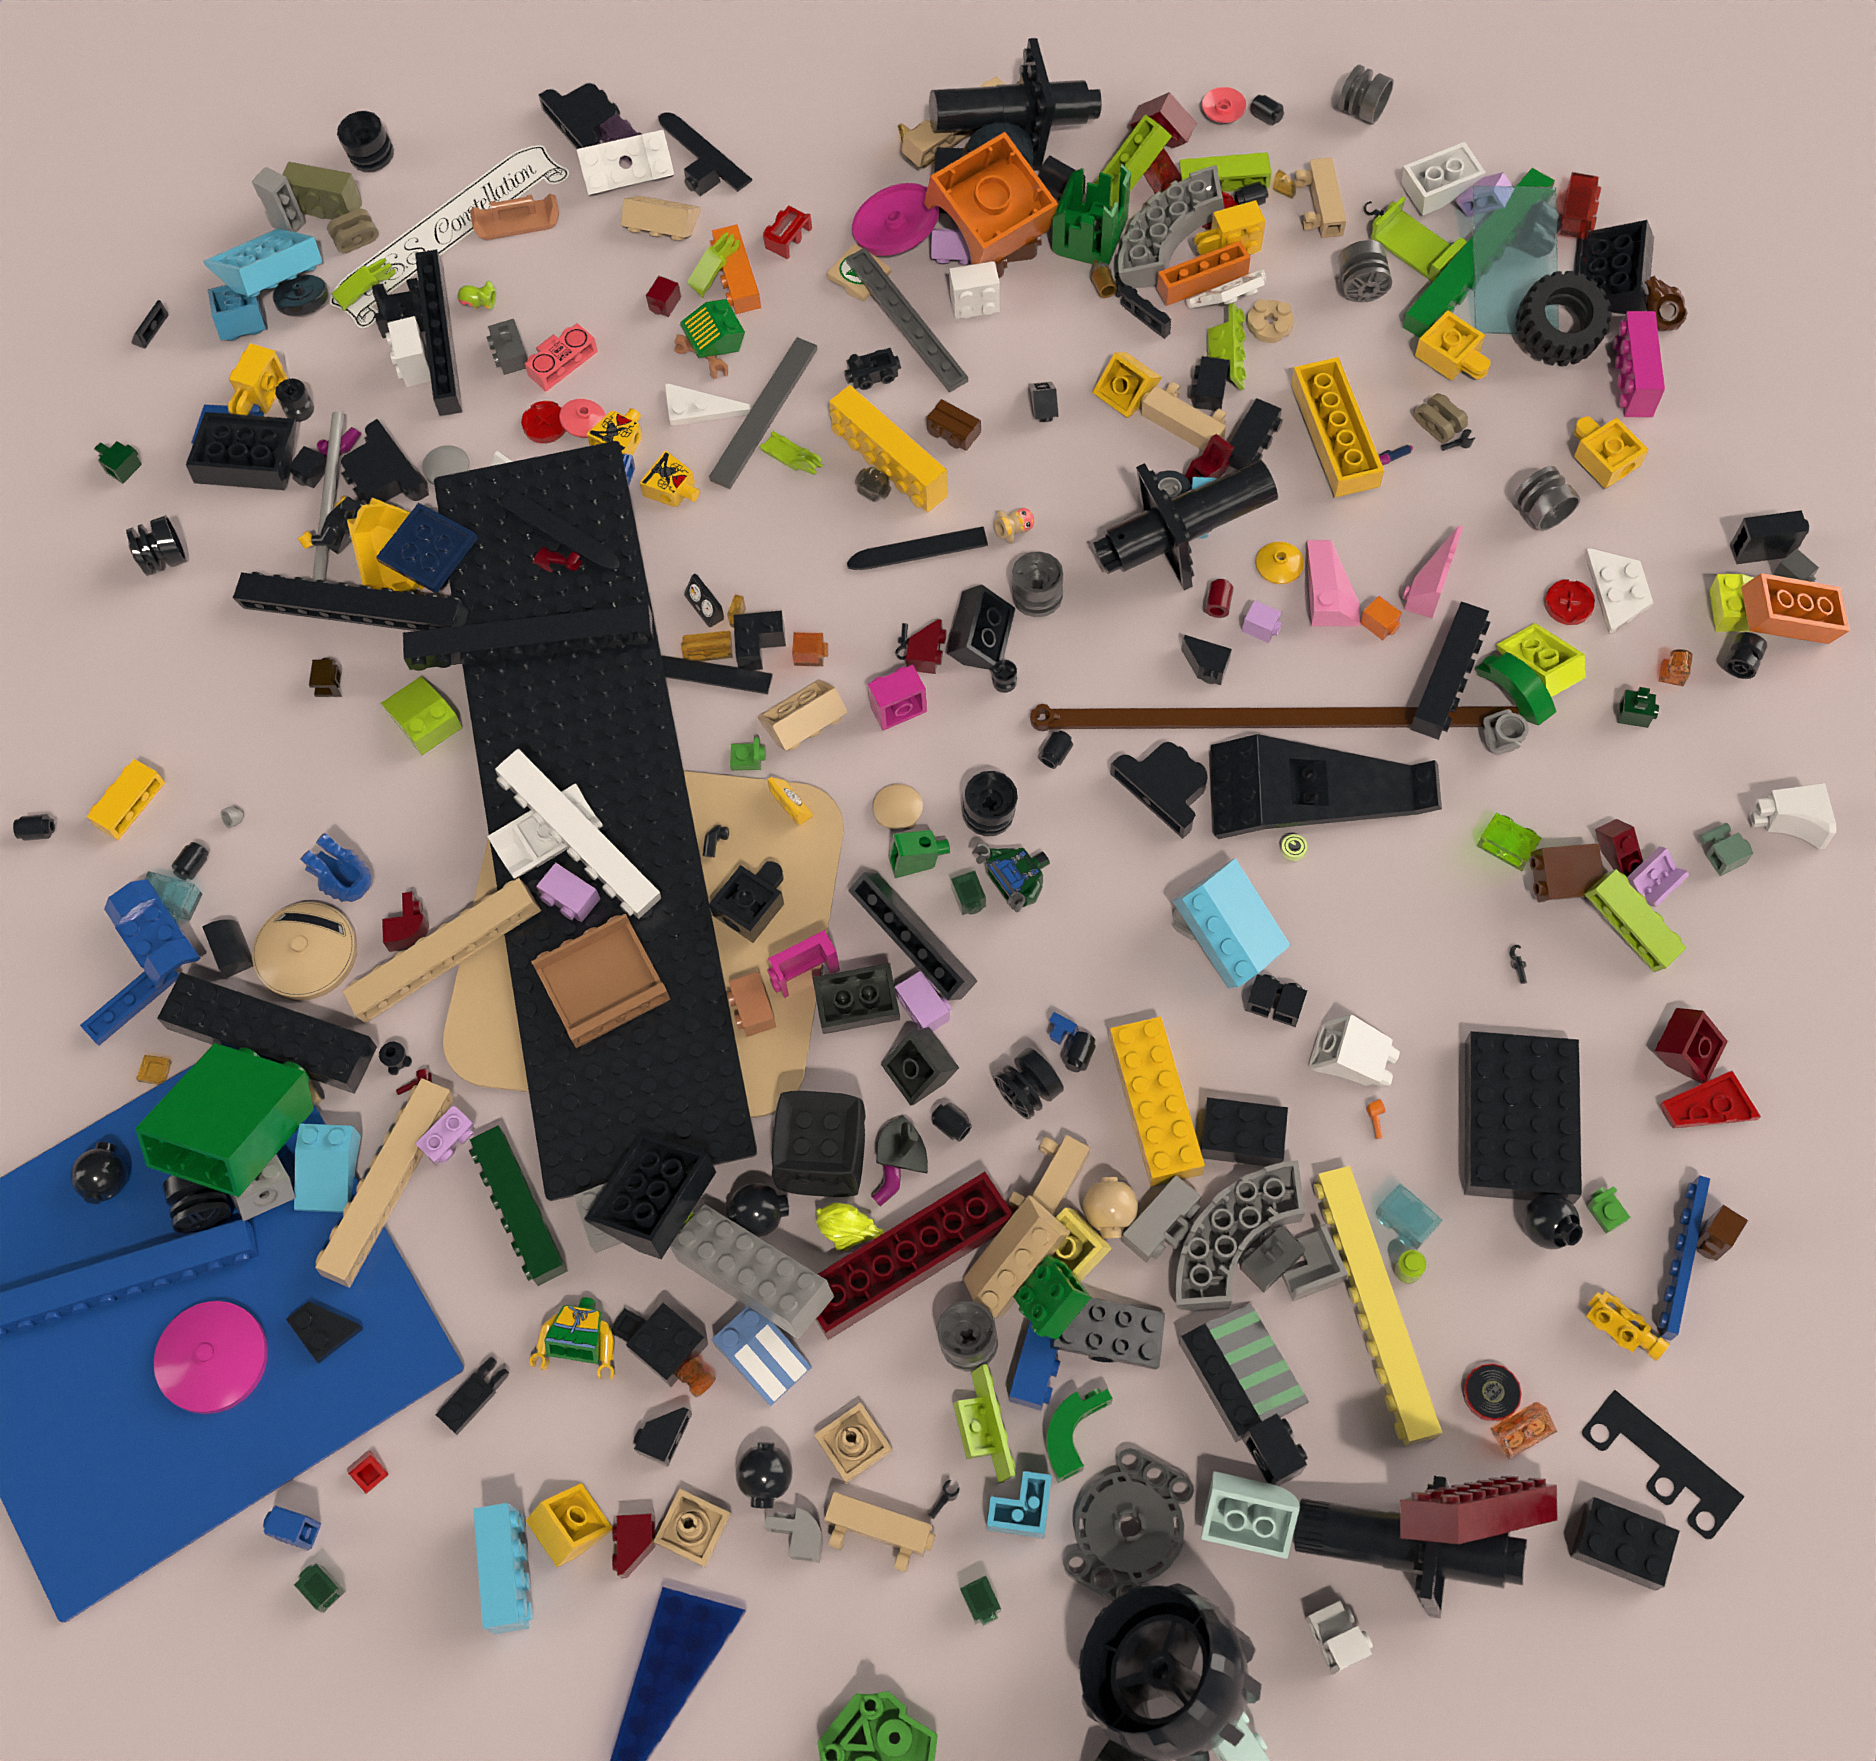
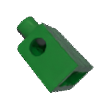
M931 830L894 834L888 855L894 878L934 868L938 856L950 853V845L948 839L936 841Z

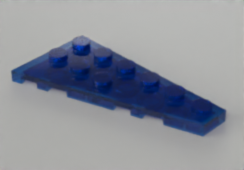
M662 1587L610 1761H648L743 1618L746 1613L745 1609Z

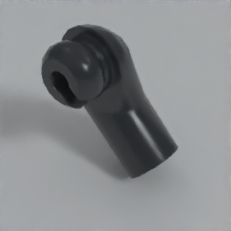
M715 825L707 832L702 856L715 858L717 842L720 839L727 840L729 838L728 827Z

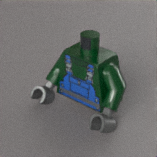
M981 843L975 847L972 853L979 854L976 862L981 864L984 860L987 861L986 874L1012 910L1014 909L1015 912H1019L1022 907L1036 903L1043 888V873L1041 869L1050 864L1047 855L1043 851L1030 857L1025 848L996 849L988 848V846Z

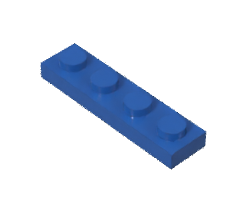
M174 970L167 975L163 985L157 989L144 971L80 1026L100 1046L176 982L179 973Z

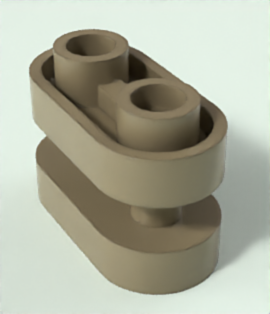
M355 209L332 219L327 225V231L334 240L337 250L341 253H349L374 242L379 235L376 226L365 209Z
M1440 393L1428 399L1427 404L1424 403L1414 410V417L1418 424L1441 443H1447L1454 437L1455 433H1460L1468 426L1467 414L1456 407L1447 396Z

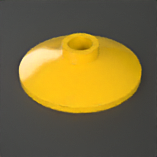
M1280 541L1272 542L1262 547L1258 552L1256 568L1265 580L1274 584H1287L1295 581L1303 572L1304 558L1300 550L1294 545Z

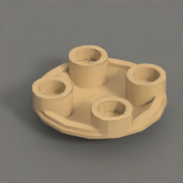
M893 784L883 788L873 802V812L877 823L890 829H912L923 811V802L919 793L912 787L904 784Z

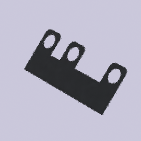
M1616 1390L1612 1392L1582 1431L1583 1437L1600 1451L1607 1450L1621 1433L1658 1463L1660 1468L1647 1483V1490L1663 1504L1671 1505L1685 1487L1699 1497L1701 1501L1689 1515L1688 1524L1705 1539H1712L1745 1497ZM1602 1424L1607 1427L1609 1431L1607 1441L1600 1443L1592 1438L1591 1429L1594 1425ZM1668 1478L1672 1481L1674 1491L1670 1496H1661L1656 1491L1655 1484L1658 1479ZM1700 1512H1709L1713 1515L1715 1519L1713 1529L1705 1531L1699 1528L1696 1517Z

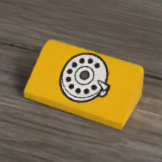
M774 777L768 778L770 792L797 825L800 826L813 817L812 812L785 780Z

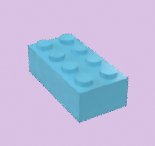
M509 1503L474 1508L483 1629L493 1634L529 1629V1620H533V1609L531 1602H527L526 1591L530 1590V1577L528 1572L525 1573L524 1561L528 1560L526 1543H522L521 1532L525 1531L524 1516L519 1514V1511Z

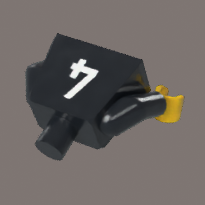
M343 495L340 497L341 501L335 503L336 507L327 515L321 533L312 536L309 530L305 531L302 536L297 537L298 541L304 549L312 545L327 546L338 555L352 541L347 519L356 518L358 510L365 504Z

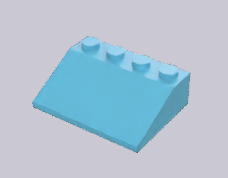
M277 228L208 258L203 262L207 268L234 292L246 295V297H254L265 288L270 289L278 286L280 281L296 278V274L302 271L314 270L316 265L322 263V259L314 236Z
M1236 858L1172 900L1227 988L1240 987L1260 973L1290 946L1287 938Z

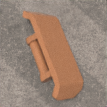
M549 193L544 199L534 201L531 194L526 195L527 197L511 200L491 201V209L482 210L473 207L470 210L472 227L479 238L484 240L551 229L557 224L559 215L556 196Z

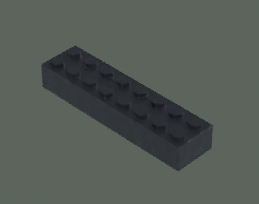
M182 972L157 1017L168 1030L211 1045L216 1043L235 1050L248 1048L257 1053L261 1058L280 1064L284 1062L296 1063L306 1071L310 1079L353 1094L356 1093L377 1049L375 1043L367 1035Z

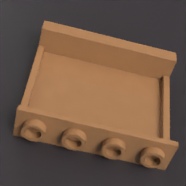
M626 913L621 916H613L606 924L598 928H590L582 936L574 940H566L559 948L551 952H543L535 960L531 961L576 1048L670 1000L664 984L655 971Z

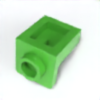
M759 737L754 738V744H731V771L761 770V761L766 760V748L761 746Z
M1615 1186L1608 1190L1602 1187L1590 1195L1592 1200L1586 1206L1606 1234L1631 1218L1614 1195L1617 1192Z

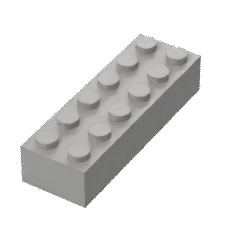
M706 1204L683 1227L670 1245L678 1262L797 1339L804 1334L834 1297L826 1279Z

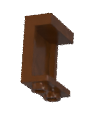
M1599 843L1540 848L1530 853L1529 863L1534 876L1533 891L1538 903L1572 898L1588 899L1584 893L1604 875Z

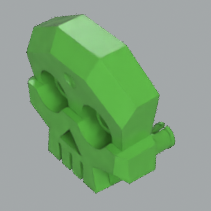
M889 1691L874 1694L856 1693L817 1744L821 1761H935L938 1734L907 1715V1707ZM863 1728L867 1745L850 1744ZM894 1732L900 1734V1741L897 1744H892L889 1741L890 1735Z

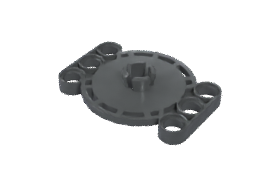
M1132 1448L1125 1449L1119 1454L1117 1467L1120 1472L1112 1473L1099 1479L1082 1497L1075 1519V1534L1080 1551L1068 1554L1064 1562V1570L1070 1578L1112 1602L1120 1597V1591L1123 1587H1135L1139 1585L1138 1583L1150 1581L1160 1576L1172 1565L1179 1554L1184 1538V1521L1179 1505L1189 1502L1194 1493V1485L1187 1477ZM1134 1455L1138 1460V1466L1134 1470L1125 1469L1122 1465V1458L1124 1456ZM1156 1468L1162 1471L1163 1481L1159 1484H1152L1147 1478L1149 1470ZM1123 1477L1125 1481L1119 1482L1118 1478ZM1112 1480V1485L1104 1488L1100 1493L1095 1490L1101 1484ZM1182 1482L1188 1486L1189 1494L1187 1497L1178 1498L1174 1495L1173 1486L1176 1483ZM1091 1495L1094 1499L1087 1513L1082 1512L1084 1503ZM1168 1505H1174L1175 1510L1171 1511ZM1177 1516L1180 1526L1179 1536L1174 1535L1173 1518ZM1125 1517L1136 1519L1140 1525V1533L1135 1536L1124 1537L1119 1528V1522ZM1080 1519L1085 1520L1084 1530L1086 1537L1081 1538L1079 1530ZM1171 1543H1177L1174 1554L1168 1560L1165 1555L1168 1553ZM1088 1544L1090 1550H1085L1083 1545ZM1079 1557L1084 1560L1086 1567L1082 1573L1076 1574L1069 1569V1561L1072 1558ZM1161 1563L1164 1565L1157 1572L1147 1575V1571L1154 1568L1157 1564ZM1107 1572L1110 1575L1111 1584L1107 1588H1100L1095 1584L1094 1577L1097 1573ZM1140 1573L1141 1578H1135L1133 1575Z

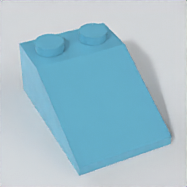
M299 1125L295 1148V1211L343 1213L345 1206L351 1201L361 1135L353 1126Z

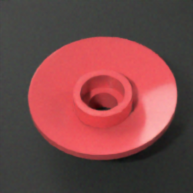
M1219 87L1209 91L1204 96L1202 108L1205 115L1211 120L1219 123H1230L1243 116L1246 110V100L1239 91L1233 88Z
M574 399L562 407L560 423L571 435L587 438V433L606 414L600 405L591 400Z

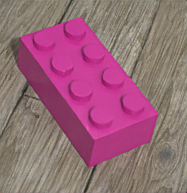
M1627 311L1624 320L1619 323V333L1613 339V349L1617 350L1615 367L1619 369L1617 385L1622 391L1620 407L1624 409V417H1653L1665 391L1655 311Z

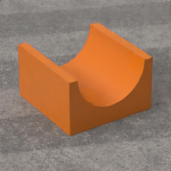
M1006 132L931 175L924 204L929 210L935 206L941 207L958 225L970 251L971 265L992 261L996 263L1047 232L1058 206L1056 200Z

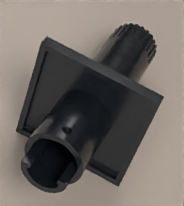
M1028 38L1027 48L1023 50L1024 62L1023 65H1020V79L1017 81V84L931 90L929 96V119L933 132L978 130L982 126L992 124L993 122L1016 124L1030 135L1034 153L1032 169L1039 171L1043 165L1051 126L1086 124L1090 119H1099L1102 107L1100 89L1089 90L1085 80L1049 82L1038 39Z
M1259 459L1197 489H1191L1171 499L1166 490L1158 488L1157 484L1159 482L1153 470L1149 471L1145 463L1136 467L1142 513L1105 529V537L1093 542L1099 561L1107 574L1118 569L1125 572L1164 554L1185 591L1193 587L1192 577L1194 576L1191 567L1193 561L1190 556L1192 550L1189 542L1221 525L1277 500L1278 492L1274 479L1266 464Z
M1434 1476L1433 1484H1428L1427 1490L1449 1487L1446 1477ZM1304 1498L1299 1503L1300 1508L1294 1533V1548L1296 1552L1415 1573V1593H1417L1422 1607L1425 1608L1430 1617L1441 1618L1445 1579L1503 1589L1506 1583L1523 1586L1524 1560L1528 1539L1511 1537L1510 1532L1461 1544L1400 1538V1512H1384Z

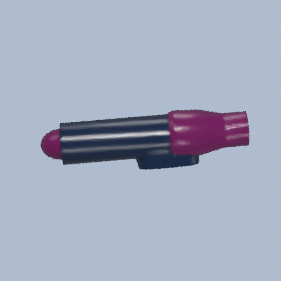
M1405 445L1393 451H1384L1379 455L1382 466L1410 454L1413 446Z

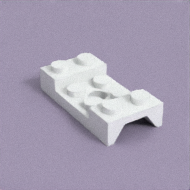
M664 130L577 149L588 195L674 175ZM624 155L629 156L632 160V165L628 169H623L619 165V159Z

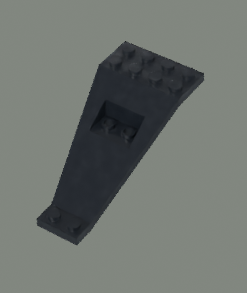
M1260 734L1211 745L1214 836L1217 839L1265 829L1418 815L1442 809L1439 768L1435 760L1407 765ZM1310 773H1313L1310 778H1307ZM1311 796H1314L1311 801H1308Z

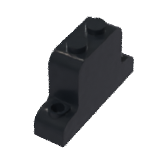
M586 83L566 95H561L554 89H547L538 94L542 110L576 149L601 144L600 141L615 133L620 127L618 115H620L619 108L614 102L611 103L608 100L603 89L599 90L593 83Z
M378 419L366 425V436L364 437L366 443L347 453L341 459V464L345 470L341 473L342 477L348 485L353 484L355 487L352 489L359 501L364 500L366 504H369L372 498L387 502L401 493L412 501L422 500L429 495L423 480Z
M1164 742L1143 761L1139 762L1130 755H1121L1111 763L1110 775L1183 839L1191 832L1196 814L1189 806L1205 792L1208 775L1206 768L1201 763L1192 760L1183 747L1176 746L1172 742Z

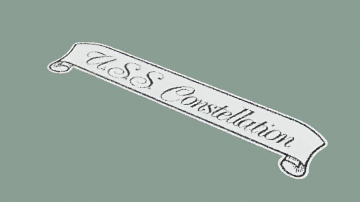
M542 145L530 146L514 152L349 273L339 282L335 289L361 267H368L376 261L386 258L387 261L380 268L390 263L392 267L385 274L392 269H395L396 272L392 278L379 281L378 284H383L387 295H389L405 283L407 279L417 274L415 253L437 249L439 256H441L474 231L470 210L473 207L482 210L491 209V201L499 202L519 198L543 179L548 184L561 183L568 178V169L553 161ZM372 288L362 294L354 304L345 310L359 328H367L376 321L375 313H378V311L372 307L376 304ZM331 295L330 304L342 310L341 306Z

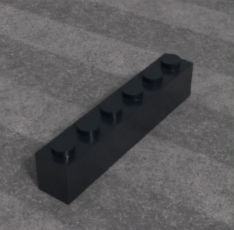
M1461 601L1410 730L1437 740L1440 739L1442 731L1448 732L1453 719L1448 717L1450 711L1456 712L1460 698L1456 697L1457 693L1464 692L1468 679L1464 678L1465 673L1471 674L1476 661L1472 659L1473 653L1478 655L1483 640L1479 639L1480 635L1486 636L1491 622L1487 621L1489 610Z
M864 872L848 890L947 1000H962L978 982L878 873Z

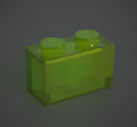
M1496 812L1483 832L1477 847L1514 868L1523 871L1530 860V853L1537 849L1542 837L1538 836L1532 829L1516 824L1510 817Z

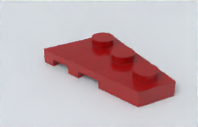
M1733 1070L1667 1099L1660 1104L1673 1129L1755 1121L1761 1118Z

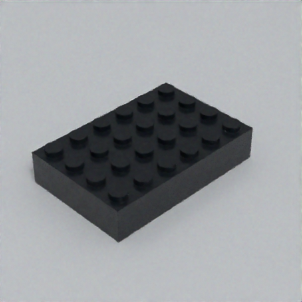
M1471 1031L1465 1041V1195L1532 1201L1544 1194H1557L1575 1204L1582 1196L1579 1039Z

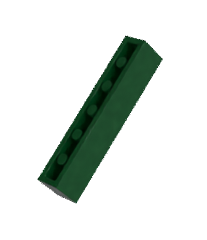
M497 1125L469 1139L473 1147L469 1150V1153L474 1163H480L483 1169L479 1174L485 1187L490 1186L494 1193L490 1195V1199L495 1209H501L504 1215L500 1219L507 1234L511 1232L515 1241L511 1242L516 1256L522 1255L525 1265L521 1267L527 1280L533 1279L537 1286H540L567 1272L556 1244L500 1126Z

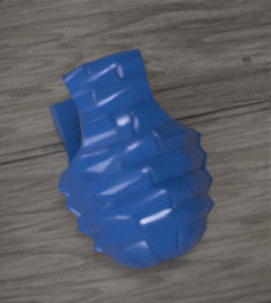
M323 833L316 841V844L337 859L328 856L323 851L315 855L308 850L300 858L307 865L305 870L318 878L319 891H323L325 895H330L333 899H339L341 902H353L361 899L371 886L372 877L370 869L365 866V862L360 860L358 855L354 854L353 850L342 848L326 833Z

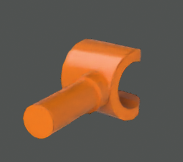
M1378 1099L1368 1104L1366 1111L1369 1117L1372 1118L1376 1139H1381L1383 1137L1378 1115L1385 1113V1107L1382 1100Z

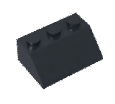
M982 584L962 591L946 654L965 666L993 670L994 664L1004 659L1016 608Z

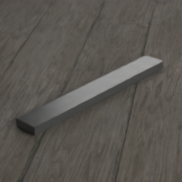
M864 247L847 257L846 263L950 393L967 383L969 377L868 250Z
M796 337L709 475L711 482L728 489L732 488L817 352L816 344Z

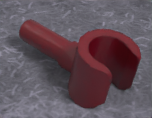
M571 552L567 559L547 557V562L565 565L571 571H576L581 565L582 560H579L580 556L574 552Z
M427 1069L417 1070L416 1080L396 1089V1093L401 1095L411 1090L414 1085L419 1084L421 1078L432 1082L431 1072H428Z

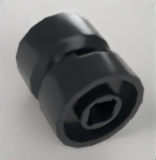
M289 378L278 384L275 394L285 416L296 419V422H302L311 417L314 412V405L304 383L298 379Z
M1751 632L1737 634L1724 663V669L1732 676L1740 679L1755 677L1761 663L1760 660H1762L1767 649L1765 639Z

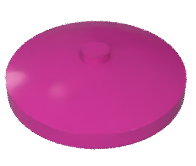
M916 183L892 185L878 191L860 206L852 222V233L857 244L862 248L865 247L873 255L888 256L898 254L913 248L931 233L939 218V206H935L930 210L924 204L927 187Z
M210 1301L188 1308L175 1317L166 1327L155 1350L154 1372L161 1391L175 1405L193 1413L213 1414L236 1406L252 1393L265 1371L268 1358V1345L265 1333L259 1322L250 1313L232 1303Z

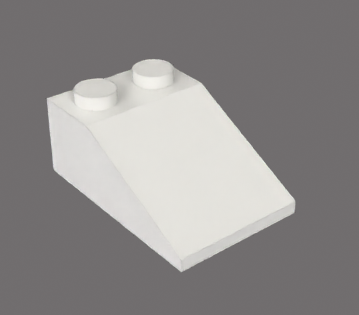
M1462 142L1405 165L1403 167L1402 186L1423 216L1443 208L1485 177L1486 172L1467 144Z

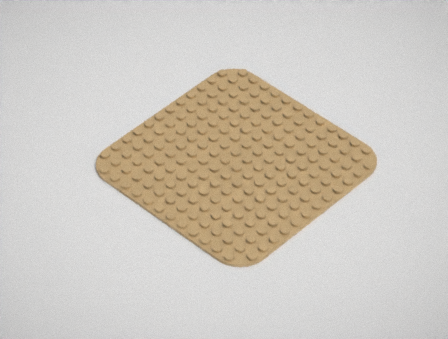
M684 771L709 903L740 865L756 874L764 863L773 861L781 866L784 880L777 888L782 892L784 905L754 943L712 916L726 992L731 990L728 981L759 972L775 1019V1028L746 1037L744 1028L738 1029L734 1017L735 1014L739 1013L737 1006L731 1007L728 999L751 1118L764 1117L776 1112L781 1093L799 1091L803 1083L817 1002L812 977L821 976L823 965L822 963L787 981L786 985L789 996L784 998L781 991L775 992L769 980L771 978L767 972V969L770 968L768 958L823 930L828 934L843 841V819L835 801L821 789L808 784L787 782L813 814L812 818L799 826L769 790L768 780ZM715 825L728 827L729 838L727 840L720 839L717 842L715 858L702 856L707 832ZM489 839L472 908L479 904L484 897L498 892ZM502 935L459 963L444 1028L443 1049L451 1068L466 1082L485 1088L529 1093L505 936Z

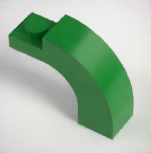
M1506 652L1501 657L1496 655L1489 656L1480 665L1475 667L1478 676L1494 681L1508 691L1514 699L1520 715L1527 722L1539 726L1557 712L1549 691L1538 675L1525 662L1513 654Z
M1098 1388L1084 1396L1086 1399L1082 1401L1076 1391L1066 1398L1055 1411L1049 1424L1046 1447L1048 1462L1058 1483L1083 1471L1084 1465L1074 1447L1073 1433L1076 1426L1084 1418L1112 1404L1113 1398L1108 1388L1100 1391Z

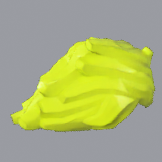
M832 1203L822 1209H816L818 1229L827 1239L834 1243L838 1251L850 1250L855 1245L873 1240L884 1232L883 1229L877 1228L872 1219L859 1212L852 1205Z

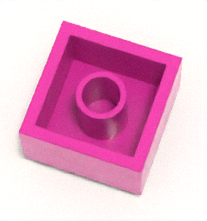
M913 665L898 668L894 673L885 677H877L868 684L870 708L882 731L927 712L926 688Z

